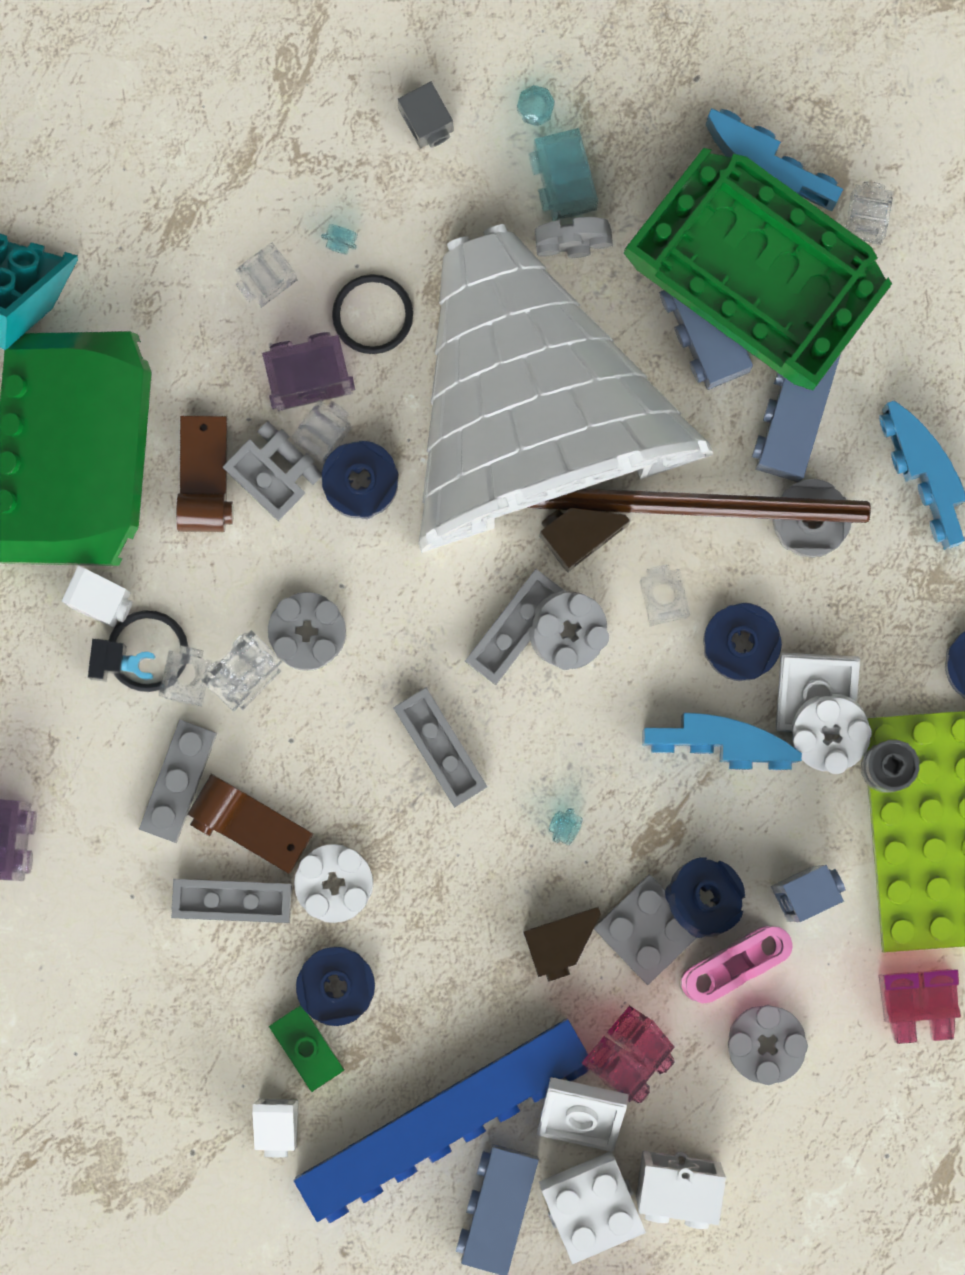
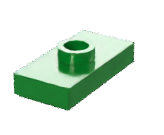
M301 1005L269 1026L311 1092L345 1071L320 1030Z

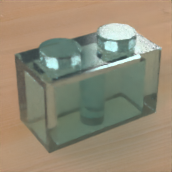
M579 128L534 139V152H530L528 155L533 175L540 174L544 188L538 189L543 212L550 210L552 221L596 211L598 198Z

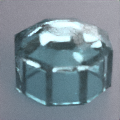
M533 85L521 92L517 111L524 123L539 126L551 119L555 101L548 89Z

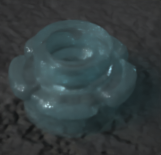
M329 224L326 234H321L323 239L328 240L326 248L347 255L349 249H357L355 242L358 234L349 229Z
M568 808L566 813L558 811L553 817L549 826V832L553 833L552 840L554 842L570 845L578 835L583 818L574 814L573 808Z

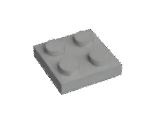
M650 874L594 927V930L646 985H649L696 939L676 921L665 898L664 888Z

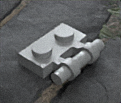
M267 421L257 432L268 443L260 450L249 439L222 468L279 521L305 494L295 481L303 475L314 485L322 477V472L313 464L315 460L308 453L303 455L288 441L290 436L283 429L278 431ZM276 451L293 466L286 474L270 459Z

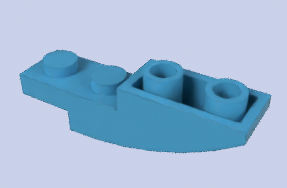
M713 108L711 109L706 121V127L714 142L725 156L732 157L733 154L748 157L803 198L833 211L843 191V188L837 186L838 182L834 178L823 173L814 175L802 169L803 165L791 157L783 156L781 159L775 156L781 141L776 140L775 134L761 126L752 128L740 122L741 118L729 110L721 109L719 112Z
M895 400L888 402L883 407V415L879 416L884 436L886 438L891 436L895 451L891 452L894 468L897 474L903 473L905 482L917 478L921 479L922 483L918 484V492L923 505L930 506L934 520L930 521V529L935 542H941L944 550L959 546L965 540L954 507L965 502V491L950 459L928 429L911 412Z
M683 713L681 715V728H644L642 730V746H651V753H675V746H690V753L712 754L714 753V747H720V762H729V769L751 770L753 769V762L768 763V770H792V763L802 761V753L784 740L750 724L726 717Z

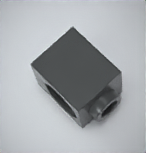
M432 81L398 98V109L420 149L428 144L431 148L436 147L450 138L449 133L454 131L453 119Z

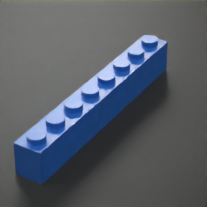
M568 1018L308 1169L295 1177L293 1181L316 1222L326 1218L328 1223H332L347 1214L349 1209L346 1205L356 1199L361 1198L362 1202L365 1203L383 1192L381 1185L390 1179L395 1178L397 1183L418 1172L415 1165L429 1157L431 1163L443 1158L452 1152L449 1145L463 1137L467 1143L486 1132L483 1125L497 1117L501 1123L520 1112L518 1104L530 1097L534 1103L545 1098L551 1077L557 1079L565 1077L567 1081H573L584 1075L589 1070L582 1062L588 1056V1053Z

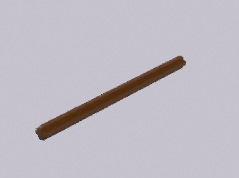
M584 488L527 507L537 509L569 510L570 508L604 512L867 523L871 516V505L868 501Z

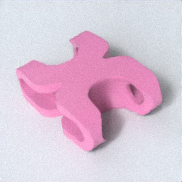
M764 926L752 931L726 948L689 967L681 977L683 993L691 1000L700 1003H710L719 999L746 981L763 974L785 961L793 949L791 937L780 927ZM768 936L775 943L774 951L770 955H766L761 947L762 941ZM706 973L710 977L711 985L709 989L701 993L697 990L696 981L701 974Z

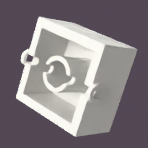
M611 1151L539 1181L541 1191L550 1210L548 1216L553 1228L557 1227L572 1264L646 1233L632 1201L631 1195H633V1191L628 1179H623Z
M643 1151L636 1192L639 1214H645L646 1220L656 1223H669V1218L685 1220L686 1226L696 1229H708L709 1224L719 1225L726 1181L721 1162L690 1158L684 1152L670 1155ZM682 1156L685 1158L683 1164H679L678 1157Z

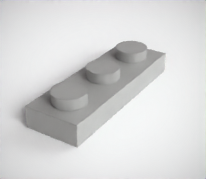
M535 569L465 662L494 685H497L530 642L529 631L533 625L535 617L533 613L537 605L552 593L565 590Z
M427 687L393 707L454 808L487 788L486 783Z
M179 720L139 830L174 843L178 842L215 742L216 732Z
M173 879L171 918L290 923L292 884Z

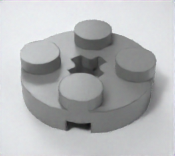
M573 218V224L562 226L560 225V220L540 225L535 229L538 256H553L567 251L569 258H581L591 255L590 248L602 249L613 246L611 226L608 220L603 218Z
M819 479L799 481L787 489L781 496L789 498L847 500L845 496L843 497L835 489V486ZM773 519L774 530L780 539L781 545L796 555L808 558L822 557L837 549L848 535L852 524L851 522L823 521L822 523H817L815 529L808 528V523L802 522V520Z
M571 591L552 593L537 605L533 613L535 617L529 631L533 649L542 660L563 670L576 669L589 664L599 655L601 649L609 641L607 620L602 608L594 599L582 593ZM567 620L569 623L576 624L577 626L575 635L571 639L567 636L562 638L560 635L564 631L563 623Z
M303 592L280 601L269 620L268 638L275 654L283 662L294 669L311 671L324 667L340 653L346 639V625L341 613L333 602L320 594ZM304 621H311L312 627L318 628V634L311 636L310 642H303L302 635L296 634L297 627H302Z
M765 1005L747 1009L736 1018L729 1032L728 1051L732 1064L741 1075L753 1082L772 1085L786 1081L800 1069L804 1062L808 1044L804 1029L793 1014L783 1008ZM763 1034L767 1038L772 1035L776 1037L777 1041L774 1046L777 1050L774 1054L771 1055V1053L765 1052L761 1055L757 1049L761 1045L757 1040L759 1036Z

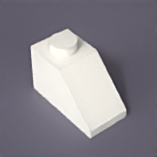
M79 565L62 599V602L73 610L115 628L118 621H125L132 606V601L128 600L131 593L127 589Z
M258 1099L253 1104L255 1150H264V1157H288V1150H295L297 1148L298 1100Z

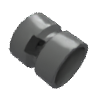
M887 740L872 746L864 754L861 762V774L865 782L872 789L881 793H892L909 787L916 780L919 772V758L915 750L908 743L900 740Z

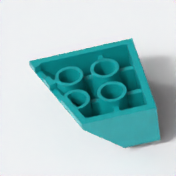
M0 233V348L4 350L9 348L53 309L78 261V255L64 252L63 257L44 252L45 246L32 242L26 247L9 242L7 235Z

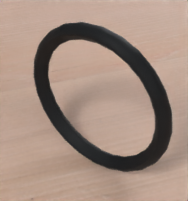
M374 274L360 276L347 283L338 293L333 304V325L341 340L353 350L365 354L385 353L398 346L408 335L413 321L412 302L404 288L393 279ZM375 282L389 286L401 297L405 307V322L401 331L393 340L380 346H365L355 342L344 331L341 324L340 311L344 298L351 290L364 283Z
M144 610L134 612L128 615L124 622H119L111 632L108 641L116 642L126 626L140 619H156L172 628L179 639L181 648L180 659L174 671L166 679L157 683L141 684L132 681L124 674H114L122 684L131 689L141 692H153L171 685L179 678L188 660L189 647L185 633L174 619L161 612Z

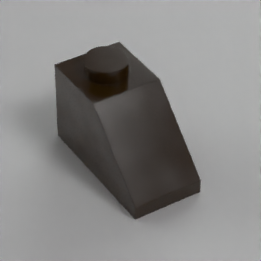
M570 508L565 513H562L558 509L542 521L541 524L544 529L540 531L539 537L564 569L569 572L629 525L630 520L625 514Z
M599 907L523 931L538 977L546 975L549 982L570 975L568 967L577 964L601 915Z

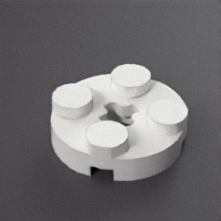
M831 694L832 696H823L821 698L816 696L806 701L796 712L792 722V740L796 750L802 753V760L807 765L819 771L840 774L847 768L855 765L864 756L870 744L872 731L863 708L852 698L842 694ZM835 724L840 726L838 730L840 737L837 740H824L825 735L821 731L822 728L825 726L832 728Z
M324 845L314 849L301 860L295 874V893L300 905L310 916L329 923L343 922L355 917L366 906L373 891V876L368 863L358 852L343 845ZM336 872L337 878H344L345 886L339 887V894L332 895L330 889L323 888V881L329 878L328 873Z

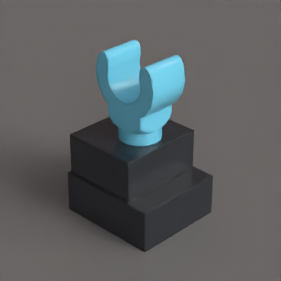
M92 638L88 678L107 682L108 673L123 675V672L127 671L135 673L144 680L152 679L153 675L151 673L140 671L139 664L143 659L154 660L156 656L150 652H141L136 656H126L127 646L124 643Z

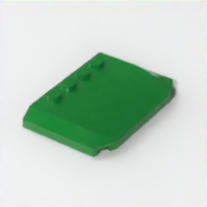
M703 148L626 246L624 255L638 272L791 383L813 391L889 290L892 282L889 277L887 279L884 277L876 262L878 257L870 245L748 157L737 154L728 157L711 153L712 149Z
M131 331L25 333L9 348L4 350L0 395L1 564L120 565L123 558L118 556L127 539H133L139 528L152 376L148 361L144 360L137 343L141 342L138 334Z

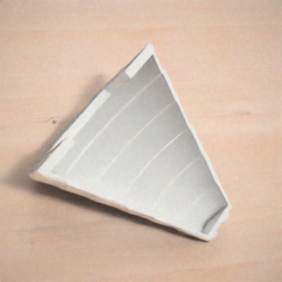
M505 224L490 227L483 232L484 236L470 240L468 236H464L448 242L449 252L443 256L439 299L441 310L435 349L437 358L431 397L432 413L427 445L428 461L422 501L424 509L419 537L421 553L494 529L495 518L634 471H637L639 478L643 479L713 455L710 443L647 380V376L613 343V339L580 308V304L546 271V267L513 232L507 231Z

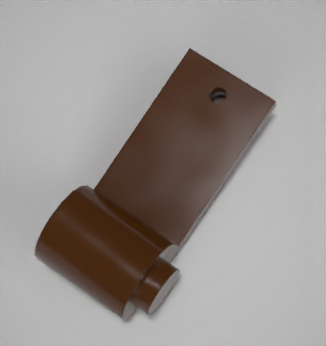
M180 416V493L177 496L176 508L178 532H225L226 525H233L234 506L233 501H227V472L222 468L227 463V416Z
M213 774L208 778L188 812V815L193 818L190 825L208 836H211L215 830L288 874L292 872L313 836L312 832Z

